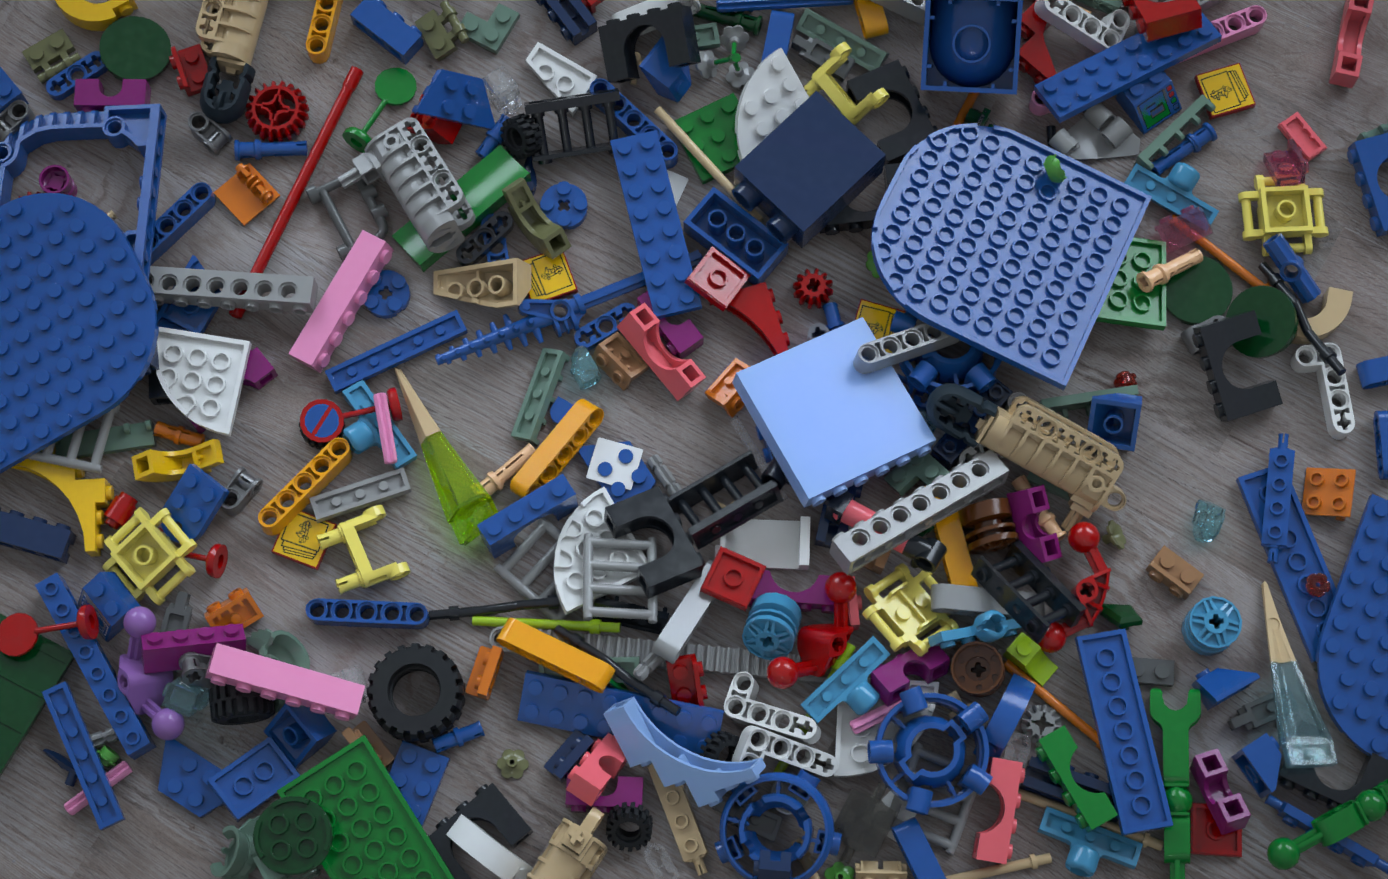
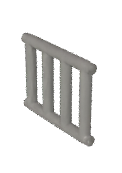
M120 405L104 414L90 462L76 459L86 425L73 432L66 457L52 454L55 446L54 443L43 449L42 452L40 451L27 459L101 474L103 466L100 463L114 414H118Z
M544 517L539 519L537 522L539 525L502 565L499 563L494 568L506 582L527 600L548 598V595L556 593L554 581L540 596L528 588L554 559L556 544L561 533L557 527ZM547 532L557 541L520 581L510 570ZM539 608L551 620H564L569 615H565L562 608L558 612L549 610V608Z
M585 533L583 541L584 620H592L593 617L644 619L648 620V623L651 624L657 623L658 595L648 599V610L593 607V593L646 596L641 586L593 583V570L637 573L638 567L646 564L593 560V547L647 550V563L657 559L656 538L649 537L648 540L593 537L590 533Z
M916 742L911 750L912 757L906 763L908 768L915 774L917 773L915 768L919 758L945 768L952 759L923 748V744ZM964 764L960 774H964L968 765ZM901 777L898 788L906 793L909 783ZM946 786L933 789L950 796ZM954 787L956 793L960 791V789ZM973 791L961 800L963 803L958 815L940 808H930L928 815L953 824L954 827L949 839L922 829L927 841L945 848V852L949 855H954L977 793ZM894 795L883 826L887 830H891L892 827L904 822L897 819L901 805L906 806L907 802L901 800L896 795Z

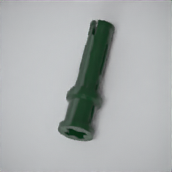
M700 3L701 10L693 14V17L703 18L732 27L740 25L744 31L751 32L754 36L759 35L763 22V16L760 15L755 17L744 14V11H737V13L717 12L716 7Z

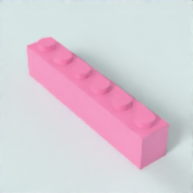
M362 230L288 353L295 360L319 373L329 364L330 356L342 342L343 335L348 326L354 322L355 314L360 306L366 302L367 294L379 280L380 273L385 264L391 260L394 249L386 241Z
M219 643L213 649L205 678L211 679L210 682L215 685L225 686L229 684L236 686L235 689L243 693L253 691L260 693L262 698L268 700H275L276 698L285 700V704L289 706L300 707V705L310 707V711L317 714H325V712L334 714L336 719L342 721L353 720L358 715L365 685Z

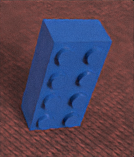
M715 187L709 191L683 221L684 232L708 251L713 246L751 275L747 281L753 285L763 283L788 254L789 243L784 244L776 239L764 224Z

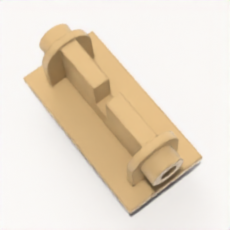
M860 860V863H855V879H907V865L901 863V861H883V869H878V861Z

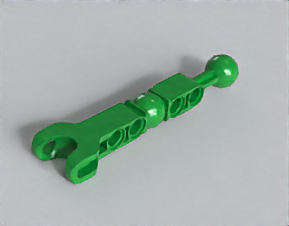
M1152 688L1150 691V717L1163 731V784L1173 821L1172 827L1164 828V863H1169L1170 879H1185V864H1190L1189 811L1193 804L1192 794L1189 791V730L1201 718V695L1198 688L1190 689L1187 704L1182 709L1172 710L1164 704L1161 689Z
M1388 779L1373 787L1372 790L1362 791L1355 800H1349L1311 821L1313 829L1291 840L1280 837L1273 840L1267 849L1268 861L1278 870L1291 869L1298 863L1300 853L1318 843H1321L1323 847L1332 845L1362 829L1369 822L1380 820L1388 811Z

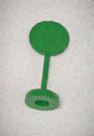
M389 68L377 76L375 92L381 103L362 130L356 127L345 129L342 136L348 145L361 153H365V147L372 140L367 132L386 104L392 106L403 105L415 96L417 85L414 76L402 68Z

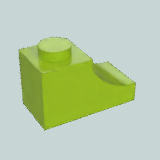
M1021 632L1007 648L1003 656L1043 687L1058 667L1044 654L1041 649L1042 647L1025 633Z

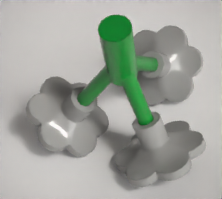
M727 26L723 29L720 43L725 45L727 51L731 52V55L728 57L717 59L711 50L699 52L701 63L695 64V67L700 71L702 78L715 77L719 64L729 62L732 65H730L729 72L726 74L727 82L731 83L735 89L745 86L754 73V69L749 67L745 61L738 64L741 56L739 53H736V50H744L746 43L749 41V34L744 32L742 26Z

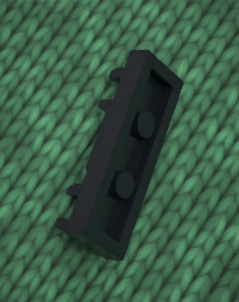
M605 595L595 599L594 607L648 610L645 606L623 601L619 602V596H615L614 600L605 599ZM664 607L663 611H658L657 623L655 624L648 623V620L607 617H593V619H601L602 622L621 623V626L660 635L668 623L669 613H667V607Z

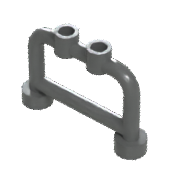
M336 178L317 188L314 184L305 187L312 205L322 201L344 244L336 247V250L342 262H344L355 242L329 195V192L341 187L342 184ZM361 179L355 184L379 227L378 232L374 236L384 240L388 233V224L385 218L389 214L383 203L378 205L374 198L378 197V193L374 185L370 184L367 186L366 182Z

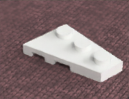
M537 42L525 60L526 65L556 98L589 93L590 84L595 79H598L597 75ZM578 107L568 108L569 113L574 116Z

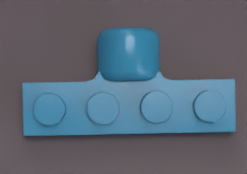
M1136 163L1124 182L1152 196L1150 201L1204 232L1208 231L1219 213V210L1194 197L1192 194V190L1200 179V173L1186 163H1176L1166 178H1162Z
M363 379L342 391V396L353 411L375 406L374 394ZM376 412L357 416L358 421L344 429L343 437L348 441L353 453L360 454L372 446H377L382 451ZM391 420L397 454V462L391 465L396 470L416 460L417 454Z
M989 610L978 615L972 626L941 631L929 636L928 640L930 647L940 645L941 649L956 646L955 642H961L963 646L966 643L976 641V639L991 643L1002 637L1008 638L1018 635L1017 630L1022 629V627L1014 619L1006 620L1002 613L996 610Z
M872 636L800 706L816 724L840 702L847 703L857 715L865 714L880 699V694L870 685L867 678L891 654Z
M1048 806L1044 810L1037 831L1069 845L1070 851L1065 866L1071 873L1081 877L1093 876L1100 858L1108 859L1134 870L1143 846L1140 842L1102 827H1098L1088 833L1086 829L1082 830L1079 827L1074 816Z

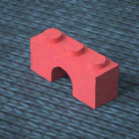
M609 732L603 740L598 738L590 749L592 753L586 752L579 762L581 766L575 765L567 777L571 781L566 790L591 807L603 793L610 778L614 779L627 762L615 736Z

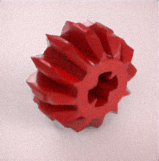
M817 268L814 270V274H811L806 269L805 276L798 274V282L793 283V288L796 290L793 293L794 298H800V306L807 302L809 310L812 308V304H815L820 309L822 306L821 302L829 303L830 299L828 296L833 295L834 291L830 288L833 285V281L826 280V272L818 275L819 269ZM814 286V289L817 287V291L812 292V289L809 290V287Z

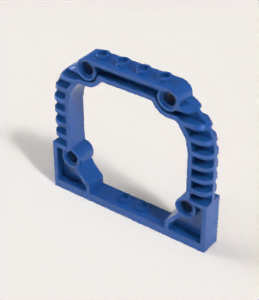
M161 104L105 106L104 111L92 110L91 112H52L44 116L42 114L38 115L30 122H23L18 129L19 131L14 135L10 133L4 142H0V206L10 202L13 179L24 171L28 154L44 144L57 141L108 139L115 148H125L130 145L145 160L143 176L139 178L141 195L137 198V208L139 210L137 230H127L124 234L149 280L167 115Z

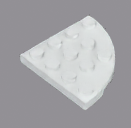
M778 48L768 55L757 66V69L746 82L741 93L735 117V133L739 149L737 152L740 161L809 98L782 48Z
M159 327L157 339L159 370H156V374L166 395L182 414L206 430L231 437L252 344L250 341Z
M605 487L595 491L580 503L571 516L568 517L556 544L553 562L554 584L565 615L583 607L584 534L590 533L593 537L614 538L604 520L605 507L614 504ZM632 533L617 538L636 540ZM593 547V560L647 563V558L642 550ZM593 570V583L627 585L637 580V573ZM593 593V601L607 594Z
M910 680L909 689L920 686L923 693H938L939 682L927 684L925 681ZM879 699L878 702L869 711H872L884 705L885 703L881 699ZM840 702L837 705L835 758L838 768L834 777L860 776L877 770L876 763L869 764L867 745L868 740H875L880 723L859 734H854L849 722L861 715H857L845 702ZM927 704V709L904 718L902 713L895 717L905 724L918 716H932L935 704ZM890 721L885 730L883 740H892L893 742L896 733L900 729L892 721ZM924 730L915 736L912 746L917 742ZM893 742L894 753L897 749V743Z

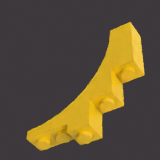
M25 459L11 467L12 469L37 475L60 489L69 499L78 515L83 530L85 552L91 557L101 556V549L105 545L104 535L101 534V525L104 524V511L101 508H108L110 500L114 499L113 485H110L105 478L81 479L85 476V471L31 459Z

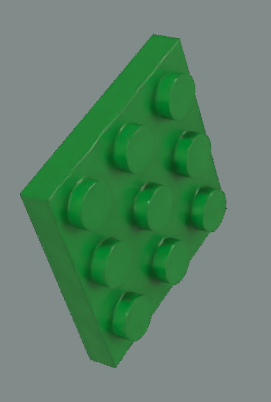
M734 93L674 120L724 175L733 171L734 167L740 162L737 152L739 150L737 135L735 133V117L739 101ZM680 142L702 185L714 180L711 174Z

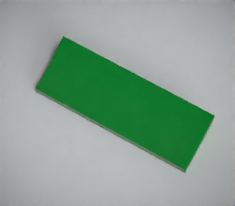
M501 145L457 180L476 216L474 223L461 231L464 237L476 229L487 215L495 213L507 202L502 189L520 177L525 179L526 182L532 181L530 173ZM454 194L450 195L453 202L457 200ZM462 208L458 209L463 220L467 219L468 217ZM411 221L407 222L392 235L397 244L423 272L448 252L433 253L429 251Z

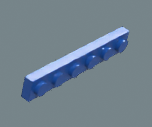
M454 310L326 370L325 373L335 394H338L362 379L366 381L468 332L458 311Z
M64 681L42 691L99 829L104 830L126 820L68 683Z

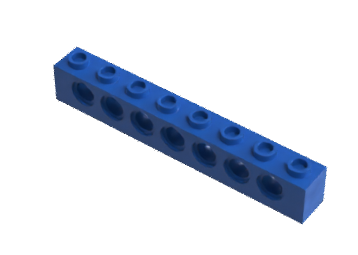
M55 573L35 584L56 624L76 621L77 612L80 607L61 575ZM78 627L60 630L127 755L135 760L156 748L140 716L134 712L127 697L120 691L117 682L118 676L97 638L92 640L84 639L80 635Z

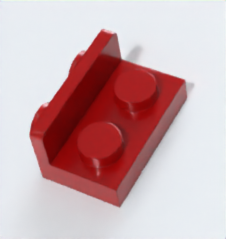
M197 44L177 51L175 46L170 47L173 55L169 56L173 70L178 69L180 76H177L176 80L180 90L185 89L188 97L201 93L205 75L208 72V65L201 45Z
M695 653L679 656L674 664L666 661L672 700L704 706L703 700L708 699L706 685H701L700 677L704 676L702 661L697 662Z

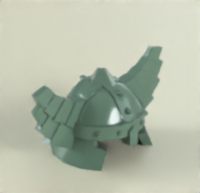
M258 629L257 632H251V637H246L247 645L258 650L259 655L310 669V659L305 647L289 632L283 630L272 632L270 629ZM278 698L274 700L276 713L284 706L285 700Z
M260 815L253 819L249 818L239 829L234 825H228L222 829L223 835L228 840L234 839L228 848L223 847L221 849V853L226 854L225 866L221 862L210 865L211 873L215 877H222V879H248L249 874L257 868L253 860L254 857L258 856L254 848L253 832Z

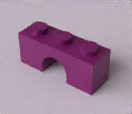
M76 79L74 107L77 112L104 111L105 106L150 104L151 87L146 79H123L121 91L111 97L104 95L105 88L100 79Z
M646 291L637 298V306L645 302L652 311L648 291ZM665 318L659 319V335L667 343L665 347L672 355L684 359L704 344V337L690 319L679 325L670 324Z
M1040 485L1007 493L1019 540L1042 563L1061 558L1062 553L1057 533L1047 534L1038 524L1040 513L1050 509L1045 486Z
M940 646L930 647L928 652L922 657H919L911 649L904 654H898L892 661L884 665L880 664L872 671L870 685L880 694V699L885 705L889 707L901 700L899 693L909 689L910 680L906 677L907 675H918L927 684H930L948 673L950 658Z
M1219 749L1195 755L1189 769L1221 834L1224 835L1245 828L1251 814L1241 794L1233 795L1227 781L1229 770Z
M618 776L615 792L608 796L600 795L592 807L566 790V808H571V812L586 813V809L595 807L604 814H609L610 810H614V806L617 804L621 808L623 802H627V806H630L631 802H635V807L638 808L639 804L643 805L644 778ZM567 778L566 788H567L568 784H569L570 781H571V780L568 779V778Z

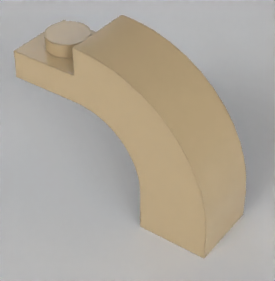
M1329 287L1323 295L1320 313L1314 317L1307 318L1312 330L1321 340L1332 334L1348 314L1353 291ZM1298 323L1295 337L1291 343L1311 344L1304 336Z

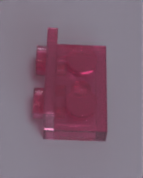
M1288 139L1287 150L1285 151L1276 150L1264 153L1263 162L1276 187L1305 183V175L1309 172V163L1307 159L1303 158L1301 147H1297L1294 139Z

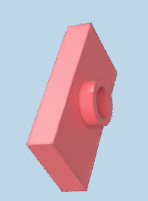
M1298 111L1281 122L1277 127L1306 163L1327 149L1326 145Z
M857 593L848 602V625L854 626V630L859 629V610H862V598Z

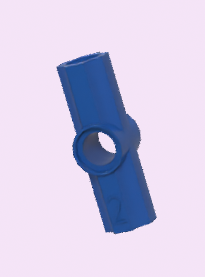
M1282 233L1270 237L1263 243V247L1280 270L1281 278L1289 283L1302 304L1314 300L1321 294V290L1304 267L1303 259L1295 254ZM1294 265L1298 271L1290 272L1286 266Z

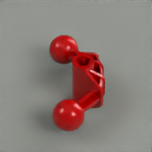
M1089 522L1076 523L1068 533V542L1071 548L1085 555L1094 573L1078 582L1071 590V593L1087 609L1078 624L1072 628L1065 622L1050 624L1042 641L1038 643L1044 652L1054 653L1061 650L1066 643L1067 637L1086 628L1093 627L1096 617L1103 610L1102 605L1106 593L1110 589L1109 578L1112 570L1107 568L1097 548L1100 542V533ZM1080 591H1087L1088 595H1081Z
M836 572L828 577L825 583V593L834 602V623L812 624L804 626L799 630L797 650L802 662L795 663L788 657L773 659L766 670L767 679L772 686L778 689H787L792 687L799 677L809 675L822 677L835 664L836 659L844 653L847 642L854 631V626L848 625V602L854 598L857 585L850 574Z

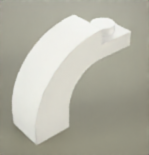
M462 814L446 834L458 846L501 879H526L527 873H530L533 869L532 866L513 854Z

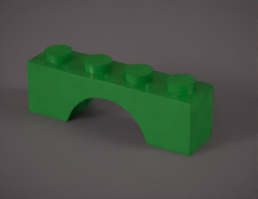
M1065 725L1035 743L1037 746L1035 752L1042 762L1046 761L1050 768L1048 774L1054 784L1059 783L1063 790V793H1061L1062 798L1068 807L1072 806L1077 814L1075 820L1082 830L1086 829L1089 833L1118 815L1105 792H1088L1079 787L1074 781L1070 771V761L1078 747Z

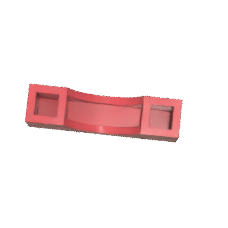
M1345 0L1329 79L1330 84L1352 88L1359 78L1363 59L1361 55L1362 43L1372 13L1374 0Z
M644 302L629 312L618 324L617 328L675 399L679 401L691 393L706 376L692 359L677 358L666 349L659 335L660 320Z
M989 757L986 772L993 776L989 785L996 791L999 797L1000 813L991 827L976 832L972 858L1006 864L1007 859H1011L1013 844H1010L1011 834H1015L1017 828V819H1014L1015 808L1019 809L1021 803V793H1018L1019 784L1023 783L1025 778V768H1022L1023 762Z

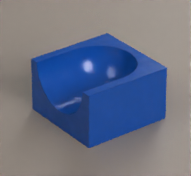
M926 0L920 90L1017 95L1023 0Z

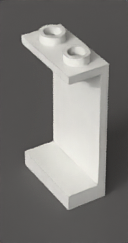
M801 516L800 521L751 519L720 538V545H715V557L722 546L765 565L766 569L808 570L810 558V517Z

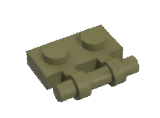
M447 0L440 3V7L443 10L441 15H438L437 11L433 9L415 21L416 26L421 31L425 42L438 62L458 50L454 41L459 39L462 44L469 41L465 25L460 23L457 18V11L453 6H450ZM447 22H450L452 26L450 32H448L444 25Z
M63 28L22 51L35 74L44 69V72L37 75L41 84L82 59L78 52L69 57L68 54L76 49ZM62 58L63 61L54 65L53 67H50L51 64L55 63L56 61Z

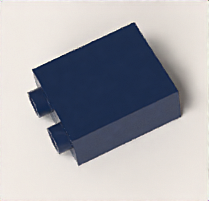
M815 91L734 167V185L736 187L732 189V194L746 210L751 212L758 207L770 218L766 222V226L776 239L784 244L792 239L803 248L883 172L886 154L819 92Z

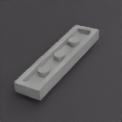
M404 467L309 499L317 523L411 493L412 491Z

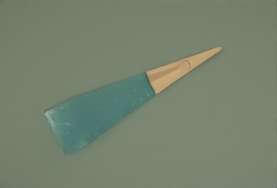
M1264 581L1261 584L1278 740L1279 746H1282L1286 768L1333 767L1338 764L1333 739L1304 681L1281 624L1268 584Z

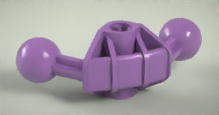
M134 607L126 613L123 621L124 629L130 635L127 654H122L119 658L118 687L127 697L137 715L147 714L152 719V730L158 738L173 740L183 732L185 727L184 718L174 708H160L172 689L173 671L144 674L141 635L152 633L155 630L156 617L146 607Z

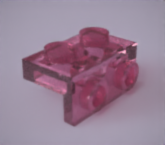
M1190 205L1180 210L1181 215L1175 218L1169 215L1158 220L1160 225L1154 228L1156 232H1159L1162 241L1166 242L1168 253L1213 234L1202 207L1195 208L1194 205Z

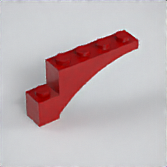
M766 282L740 289L725 310L750 326L761 337L774 356L787 351L788 346H790V340L787 332H782L780 325L783 324L780 311H775L773 303L776 301L772 288L768 289Z

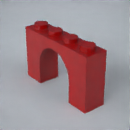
M1122 0L1123 6L1128 7L1131 20L1136 21L1139 34L1143 33L1147 42L1202 28V8L1197 0H1172L1168 2Z

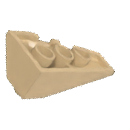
M519 258L433 271L434 295L497 309L520 306L531 290V265Z

